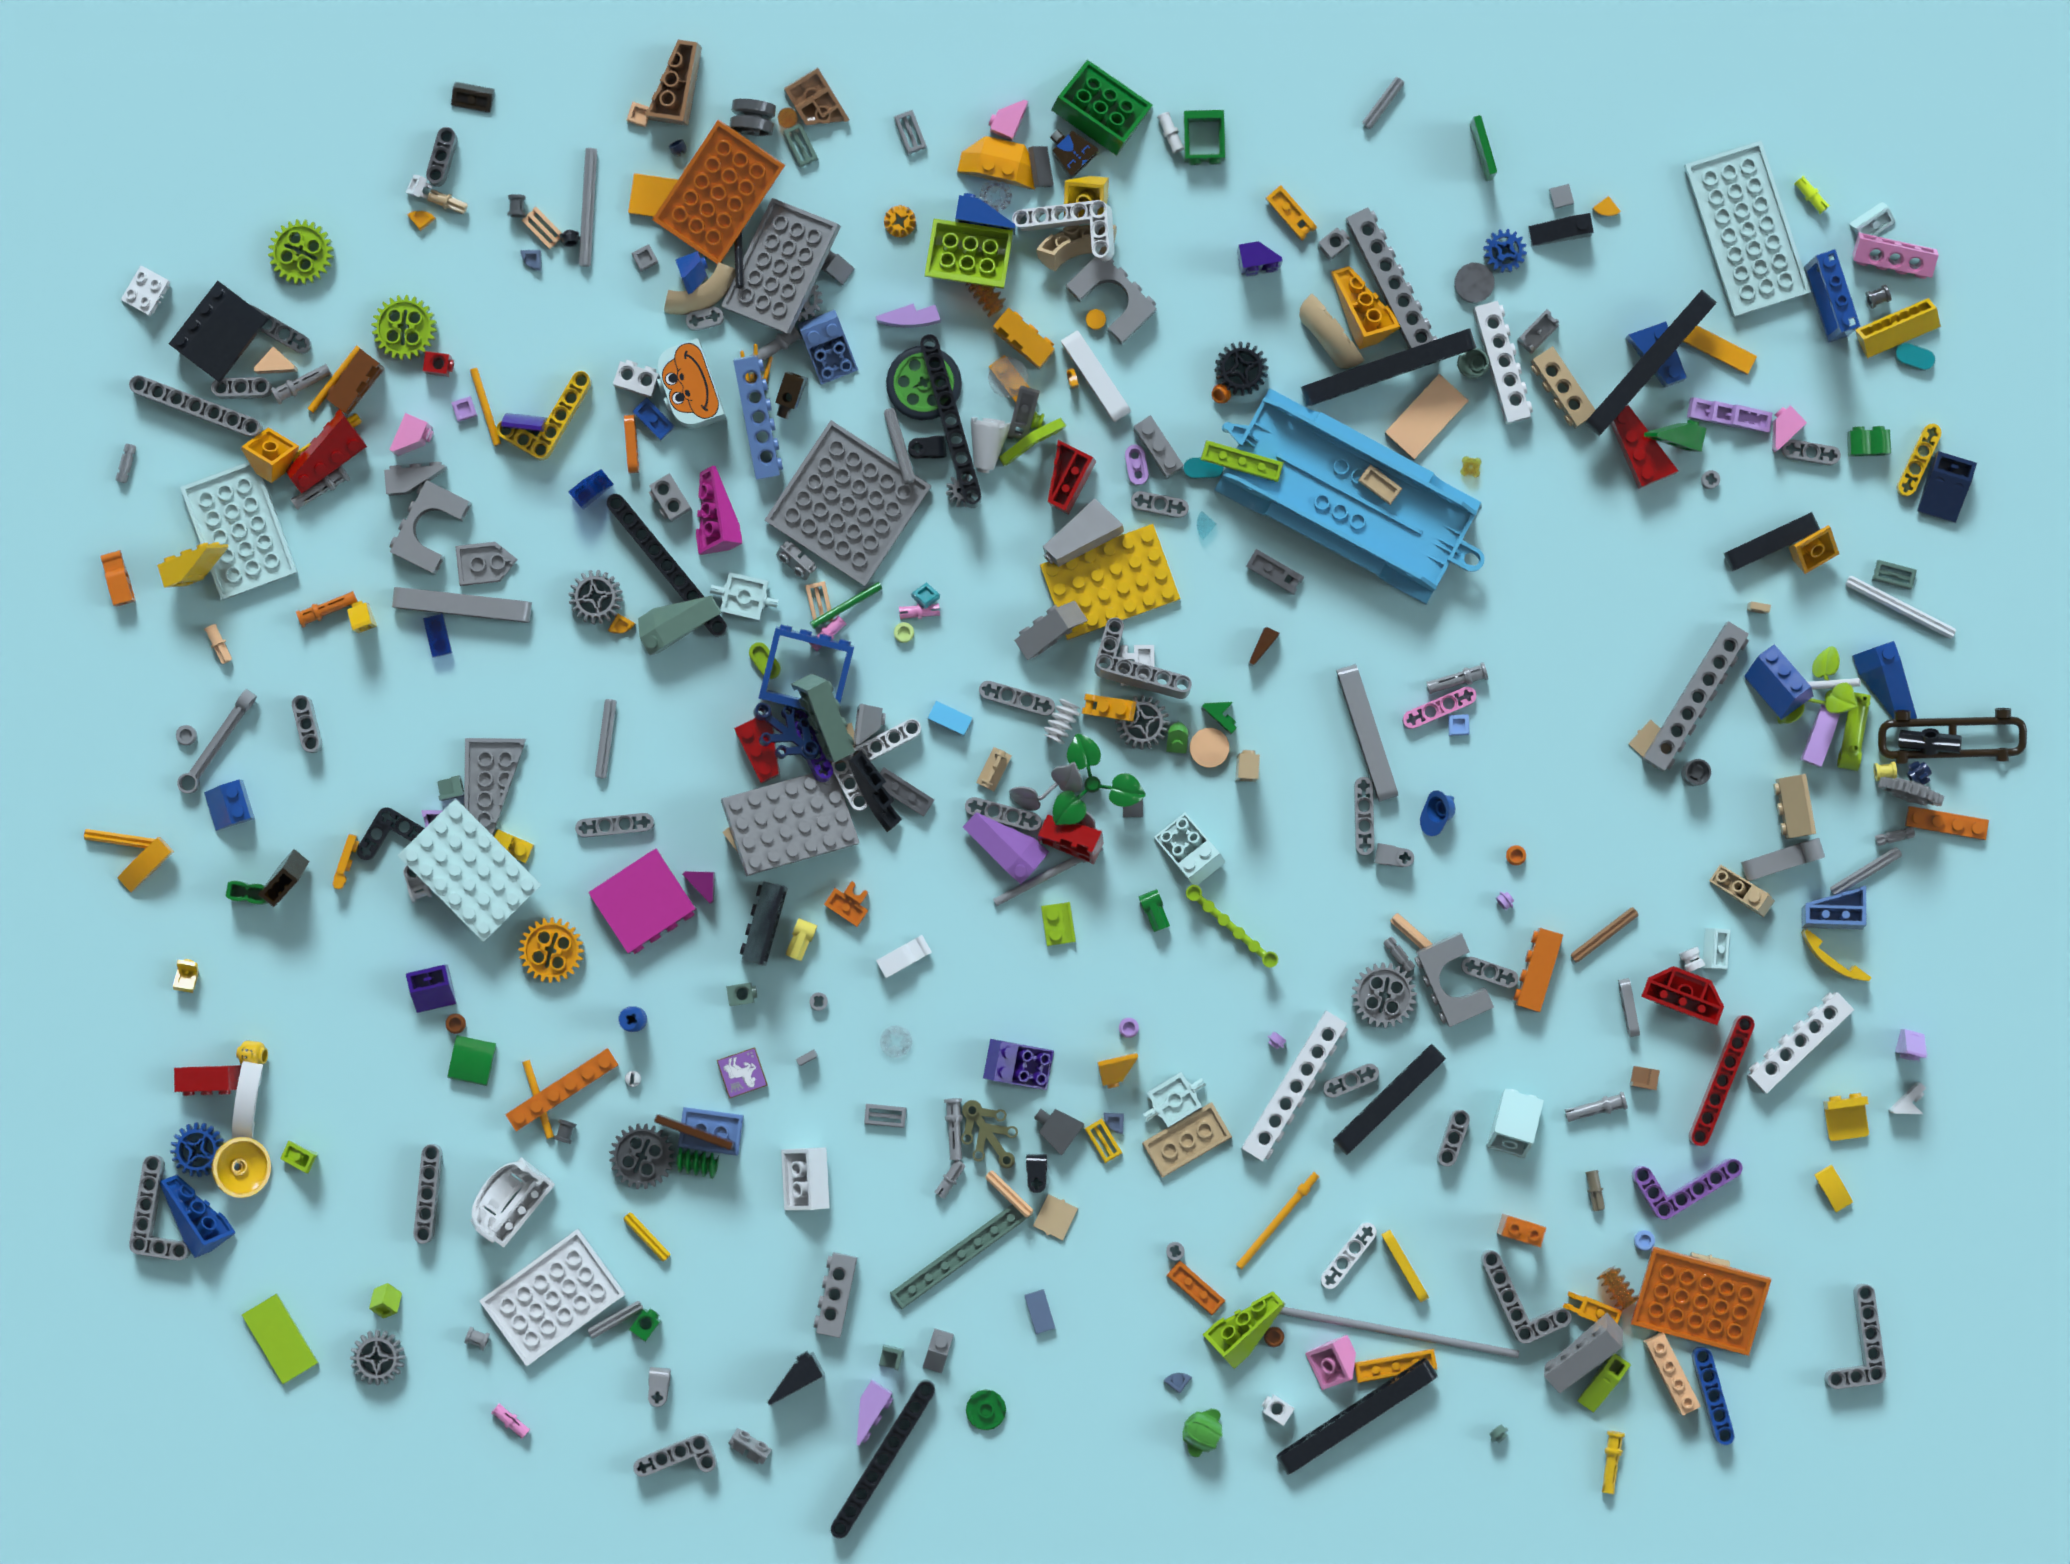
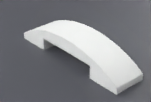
M242 1062L234 1104L232 1138L248 1137L253 1139L258 1089L261 1084L263 1071L262 1064Z

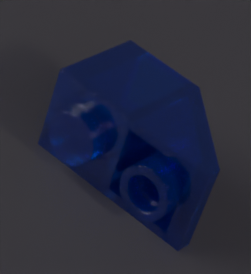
M600 469L583 479L568 492L584 510L614 484L604 471Z

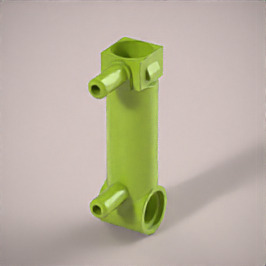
M1854 692L1858 707L1847 713L1837 767L1858 771L1862 758L1861 749L1871 695Z

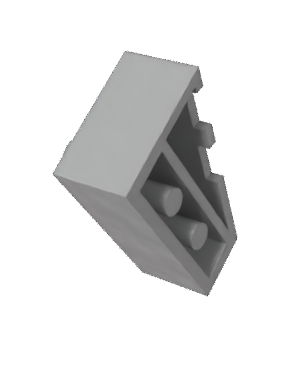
M1075 601L1060 607L1052 606L1046 611L1047 615L1045 617H1038L1032 622L1034 624L1032 627L1029 628L1028 626L1019 632L1020 636L1014 641L1027 660L1037 657L1057 643V640L1062 636L1070 634L1075 626L1088 621Z

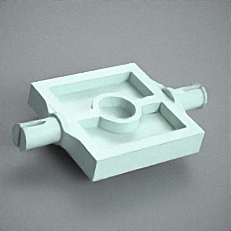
M729 572L724 587L712 585L710 593L722 595L721 612L760 621L765 605L777 608L779 601L767 598L766 591L769 581Z
M1180 1072L1147 1092L1152 1101L1153 1108L1143 1113L1146 1120L1148 1121L1158 1115L1169 1127L1201 1108L1202 1105L1197 1098L1196 1091L1206 1086L1205 1083H1202L1203 1079L1201 1078L1191 1084Z

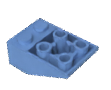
M835 310L797 324L821 385L858 371Z

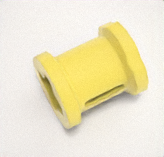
M1895 761L1883 765L1874 763L1875 781H1880L1881 777L1892 779L1897 777Z

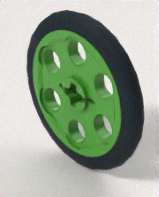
M916 346L905 350L892 362L887 372L886 390L894 407L903 415L916 420H932L940 416L937 405L931 406L927 402L928 397L933 395L930 380L927 383L928 387L918 386L921 383L920 379L923 378L927 381L929 377L922 356L921 346ZM924 346L926 349L934 348L931 346ZM941 350L955 402H957L962 387L961 374L953 358ZM913 360L919 361L921 365L916 371L909 368V364ZM901 377L909 379L910 383L907 387H901L898 384V380ZM941 379L936 380L935 385H936L937 387H939V386H938V382H939ZM911 394L917 395L919 398L918 403L915 405H911L907 401L908 396ZM944 398L940 401V404L948 406L951 404V401L948 398Z

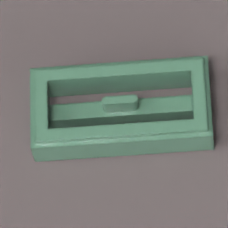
M801 123L783 131L800 168L818 160ZM797 129L800 130L812 154V157L810 158L808 157L800 141V138L796 132ZM791 132L805 158L804 161H801V158L789 136V133Z
M1877 560L1872 580L1911 590L1917 570ZM1885 566L1911 573V577L1883 570L1880 567ZM1880 573L1895 578L1909 581V584L1880 577L1878 575Z

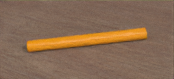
M355 346L307 409L312 413L317 410L328 396V390L333 385H336L340 375L348 367L359 349H361L360 347Z
M478 368L470 369L493 445L498 446L501 444V441L496 431V425Z
M527 1060L522 1062L532 1095L534 1096L540 1090L531 1062ZM546 1112L539 1117L546 1139L554 1137Z

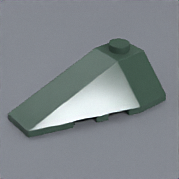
M712 596L653 608L638 618L639 636L649 655L660 653L722 612Z

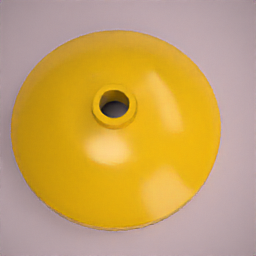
M236 1137L223 1143L215 1153L212 1162V1174L216 1185L225 1194L237 1198H246L258 1193L266 1185L271 1173V1160L267 1150L260 1142L248 1137ZM236 1163L239 1164L238 1170L234 1169Z

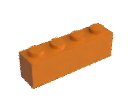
M1538 928L1537 931L1533 932L1531 937L1533 947L1532 950L1527 951L1525 962H1528L1526 970L1522 969L1519 981H1522L1520 989H1516L1513 1000L1516 1001V1006L1536 1012L1541 1011L1563 934L1543 928Z

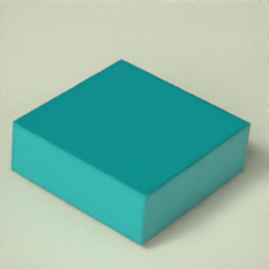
M926 582L912 592V598L926 609L940 599V594Z

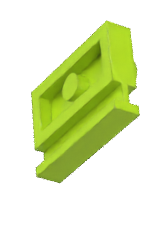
M1070 902L1041 906L1047 946L1076 942Z

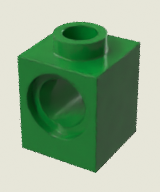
M651 1308L649 1310L644 1309L629 1330L642 1340L647 1341L661 1322L658 1318L660 1315ZM643 1318L650 1319L652 1322L651 1328H643L641 1320Z

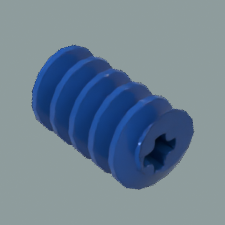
M637 1006L627 1007L620 1012L619 1024L624 1030L638 1032L646 1026L647 1015L642 1008ZM636 1015L637 1023H630L631 1019L629 1016Z

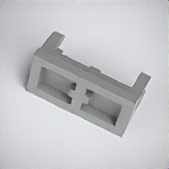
M1546 309L1517 341L1532 354L1559 326L1558 319H1554L1551 316V312Z

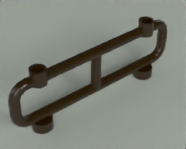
M1995 708V717L1911 719L1910 710H1895L1894 719L1882 723L1878 731V748L1880 753L1886 758L1896 759L1898 764H1906L1908 759L1996 757V761H2009V756L2021 754L2027 744L2026 724L2018 717H2011V708ZM2016 725L2019 728V744L2016 748L1962 749L1960 754L1938 752L1934 755H1926L1921 750L1889 751L1886 747V732L1891 727L1949 726L1948 734L1957 735V726Z

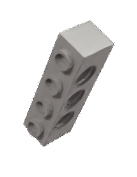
M833 1252L832 1256H828L826 1268H830L829 1274L824 1276L822 1283L825 1293L824 1296H820L818 1308H821L820 1316L816 1315L813 1326L817 1328L816 1333L841 1337L857 1257ZM836 1269L844 1271L845 1277L842 1280L834 1278L833 1273ZM830 1290H839L840 1298L837 1300L831 1299L829 1296ZM827 1309L835 1310L836 1318L833 1320L827 1319L825 1311Z

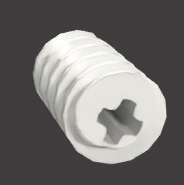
M1060 698L1059 701L1063 706L1055 707L1059 713H1052L1055 720H1048L1051 727H1044L1047 734L1043 735L1060 744H1064L1065 742L1061 737L1069 736L1065 730L1073 729L1069 723H1076L1077 721L1073 718V715L1080 716V713L1077 711L1078 706Z

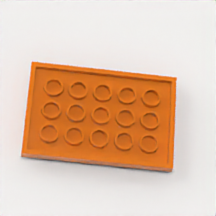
M718 119L652 220L716 264L718 262L721 263L785 167V164Z
M1653 1246L1631 1324L1749 1356L1771 1278Z

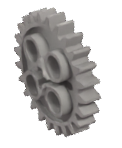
M1881 777L1878 787L1882 790L1892 793V796L1907 802L1927 806V804L1942 806L1944 796L1940 793H1936L1930 790V787L1915 781L1897 777L1895 779Z
M1384 962L1381 963L1380 968L1373 964V970L1366 967L1367 974L1365 975L1360 972L1359 974L1362 979L1354 980L1359 984L1358 987H1352L1353 990L1357 991V994L1351 995L1352 998H1357V1001L1352 1005H1359L1360 1007L1356 1013L1363 1012L1364 1014L1361 1019L1363 1020L1368 1017V1024L1376 1021V1027H1379L1381 1022H1383L1384 1028H1387L1388 1022L1394 1027L1395 1020L1403 1023L1401 1017H1409L1406 1011L1414 1010L1410 1003H1416L1412 996L1417 995V993L1411 991L1416 985L1409 984L1412 977L1405 978L1407 971L1400 973V966H1397L1394 970L1392 963L1389 964L1388 968L1385 967ZM1375 977L1380 978L1382 981V985L1378 989L1373 988L1371 985V981ZM1388 977L1389 984L1386 993L1389 994V998L1384 999L1383 1011L1380 1013L1379 1007L1382 997L1379 996V992L1384 991L1385 980ZM1393 982L1401 984V991L1399 993L1392 992L1391 985ZM1370 997L1377 999V1006L1373 1009L1367 1006V1000ZM1391 1001L1397 1005V1010L1394 1013H1390L1386 1009L1387 1004Z

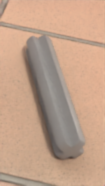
M1396 77L1363 120L1362 124L1366 128L1371 129L1403 87L1404 81Z
M636 1301L589 1328V1335L591 1338L601 1335L643 1311V1305L640 1301Z

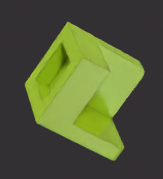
M389 1283L376 1287L373 1290L369 1309L383 1319L396 1314L402 1293Z

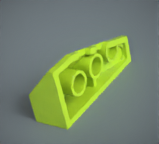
M1272 1291L1252 1302L1250 1307L1242 1311L1241 1309L1235 1311V1315L1227 1319L1222 1318L1218 1320L1203 1336L1235 1369L1251 1354L1283 1309L1285 1303Z

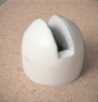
M637 1071L628 1072L625 1075L626 1084L630 1087L638 1086L641 1082V1075ZM631 1074H635L634 1084H630Z

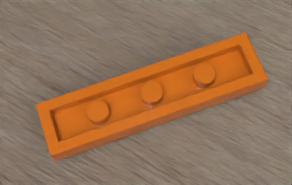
M1908 806L1905 822L1907 827L1986 840L1989 820L1912 806Z

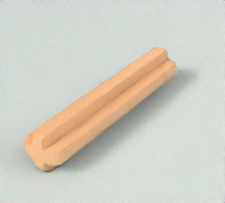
M1396 913L1391 918L1390 922L1420 949L1433 944L1399 913Z
M991 1170L985 1176V1179L1026 1218L1033 1213V1209L994 1171Z

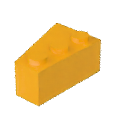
M1009 307L993 325V332L1039 370L1055 352L1054 343L1047 337L1042 338L1034 326L1024 322L1023 318Z

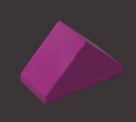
M685 871L682 874L710 904L714 902L715 872Z

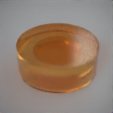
M784 108L778 113L780 126L789 129L797 124L798 116L795 110Z

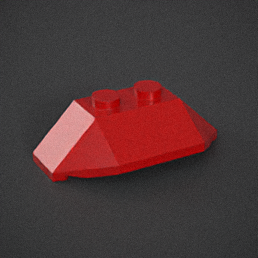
M1675 966L1648 977L1641 997L1656 1004L1714 1025H1718L1724 1009V1005L1711 980Z

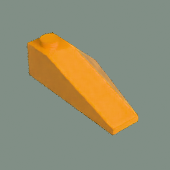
M1350 266L1331 271V276L1351 334L1359 349L1378 344L1400 328L1391 308L1388 305L1385 306L1378 299L1379 296L1375 292L1372 293L1365 286V282Z

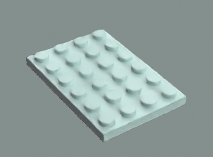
M249 462L180 487L200 543L211 544L219 542L220 545L228 544L229 546L210 570L222 601L298 573L264 478L255 473Z
M456 798L397 855L483 942L541 886Z

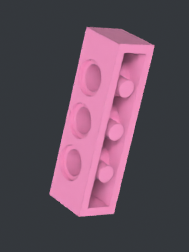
M1858 233L1852 256L1853 260L1862 266L1871 264L1880 270H1887L1889 268L1894 269L1899 274L1912 273L1918 278L1926 279L1927 277H1933L1939 254L1937 249ZM1874 249L1881 251L1877 256H1871L1870 252ZM1892 254L1900 255L1899 259L1897 260H1891L1889 258ZM1913 258L1920 259L1915 265L1909 263Z

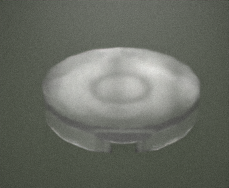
M1000 358L989 369V385L1000 396L1006 398L1015 397L1019 393L1020 386L1026 387L1027 369L1016 358Z

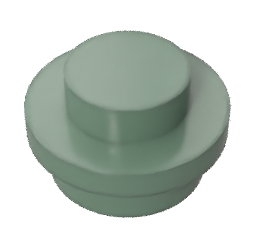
M1502 1424L1496 1427L1489 1434L1491 1441H1497L1498 1443L1503 1441L1508 1436L1506 1434L1508 1428H1504Z

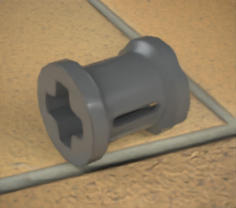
M519 194L508 195L510 208L507 216L525 217L523 208L526 197Z
M1886 285L1881 286L1880 289L1875 291H1867L1865 293L1867 302L1872 309L1882 302L1892 300Z
M559 1119L560 1126L557 1135L553 1139L571 1144V1134L577 1124Z

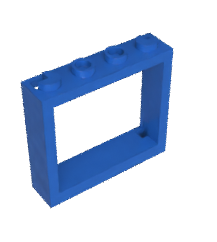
M1834 249L1816 255L1804 266L1828 343L1848 337L1860 327L1836 250ZM1854 318L1856 324L1850 326L1849 319Z
M781 624L780 627L776 626L758 698L805 710L804 706L801 707L798 700L800 698L767 690L781 635L847 652L835 697L840 704L854 645H851V641L839 639V642L831 640L832 637L825 634H820L819 637L811 635L812 631L800 629V632L792 630V627Z

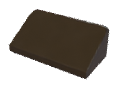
M455 82L452 90L451 105L490 113L495 89Z

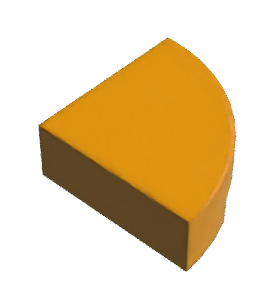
M1609 196L1592 208L1594 212L1603 216H1615L1621 212Z
M413 211L407 214L420 231L436 219L431 213L425 211Z
M1074 368L1067 369L1066 373L1070 388H1078L1079 384Z
M617 614L608 631L615 634L625 633L631 630L635 623Z

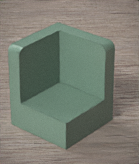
M453 776L437 782L440 801L464 796L461 776Z
M883 1345L879 1365L899 1370L903 1349Z

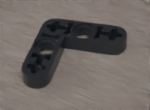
M382 808L358 845L357 855L363 860L373 859L390 830L409 841H413L417 836L412 834V838H410L409 835L413 832L414 826L417 827L415 831L421 833L425 828L391 808ZM390 811V816L392 818L397 819V815L400 817L396 821L394 828L391 826L392 824H394V822L390 820H386V822L383 821V813H388ZM402 821H407L410 824V829L405 833L399 830V824ZM375 828H379L382 831V837L378 840L373 839L371 836V832ZM368 838L371 842L377 843L376 847L371 845L369 849L371 855H365L364 857V852L361 849L368 847L369 842H366Z

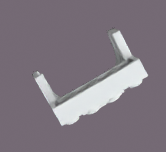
M521 1157L519 1161L508 1163L499 1168L485 1182L474 1201L472 1219L470 1221L478 1233L493 1243L495 1241L504 1248L555 1184L550 1178ZM521 1188V1190L519 1191V1193L515 1196V1198L510 1202V1204H509V1205L506 1207V1209L502 1212L503 1208H504L505 1205L508 1203V1201H509V1200L512 1198V1196ZM484 1206H486L488 1209H490V1210H491L492 1212H494L496 1215L491 1214L489 1211H487V1210L485 1209Z

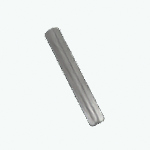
M889 408L884 411V416L904 483L909 484L915 480L914 472L895 409Z
M613 699L605 700L595 777L603 779L607 777L616 712L617 701Z
M1895 847L1830 887L1832 894H1841L1900 858L1902 856L1901 851Z

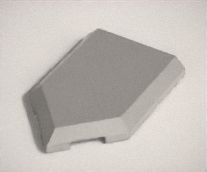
M496 542L455 546L460 586L500 582L518 560Z

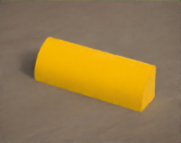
M1927 298L1860 327L1855 331L1864 354L1867 358H1870L1937 329L1941 325L1937 307Z

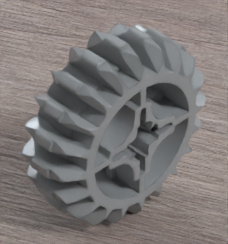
M589 570L588 578L582 573L581 577L584 580L580 581L576 578L575 581L579 585L577 587L575 585L570 586L576 591L575 593L569 592L568 595L570 597H575V599L569 601V604H576L572 611L580 610L577 613V617L581 618L585 615L583 618L584 622H587L590 617L591 624H595L596 618H598L600 624H603L602 617L610 621L609 613L613 616L617 615L613 611L614 607L619 610L621 609V606L616 604V602H623V598L617 597L623 591L616 590L620 586L619 582L612 584L615 580L614 576L607 580V572L601 577L600 570L596 571V576L593 575L592 570ZM596 581L606 583L611 591H599ZM590 583L589 593L580 597L583 587ZM594 589L598 595H602L597 603L590 599L591 595L595 593ZM612 597L609 607L602 612V602ZM581 603H592L596 613L585 611Z
M1141 695V701L1139 702L1136 696L1133 697V701L1137 702L1135 709L1137 718L1135 721L1126 724L1124 720H1115L1116 724H1121L1122 726L1116 728V731L1120 732L1123 730L1124 732L1119 736L1120 739L1127 736L1128 739L1125 741V744L1128 745L1130 741H1133L1132 748H1135L1137 743H1140V749L1143 750L1144 743H1147V747L1150 749L1152 748L1151 741L1158 745L1159 742L1156 738L1159 737L1162 740L1165 738L1161 731L1168 732V729L1164 728L1163 725H1169L1170 722L1163 721V718L1169 715L1168 713H1161L1165 706H1161L1158 709L1156 706L1160 701L1157 700L1152 704L1153 697L1151 696L1148 698V702L1144 701V695ZM1141 706L1153 709L1157 715L1146 716ZM1139 712L1144 720H1150L1148 724H1145V731L1141 725L1132 726L1139 721ZM1159 721L1157 732L1150 737L1148 726ZM1135 728L1141 730L1144 739L1132 736L1128 730Z
M380 1330L375 1331V1336L369 1331L367 1332L368 1339L365 1335H361L360 1338L363 1343L357 1340L355 1345L359 1348L351 1349L353 1353H356V1356H351L350 1360H356L357 1362L352 1364L351 1367L355 1368L358 1366L359 1370L355 1374L358 1375L362 1372V1381L369 1377L368 1384H372L374 1379L376 1385H380L381 1379L384 1384H387L388 1377L391 1380L395 1379L393 1372L398 1375L401 1373L397 1366L404 1367L405 1365L403 1362H399V1359L406 1358L405 1355H399V1352H402L404 1347L398 1349L396 1345L400 1344L401 1341L397 1340L394 1343L392 1341L395 1338L394 1334L387 1338L388 1331H384L382 1336H380ZM374 1341L373 1352L362 1355L365 1346ZM381 1342L387 1344L391 1348L393 1354L385 1353L382 1349ZM378 1352L379 1356L387 1358L379 1360L380 1363L378 1364L377 1359L368 1357H372ZM393 1360L389 1371L381 1374L383 1363ZM363 1361L372 1363L375 1373L370 1372L364 1366Z

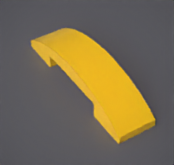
M1808 929L1802 930L1803 939L1810 951L1826 967L1850 979L1870 981L1871 977L1856 965L1851 966L1847 970L1818 948L1823 942Z

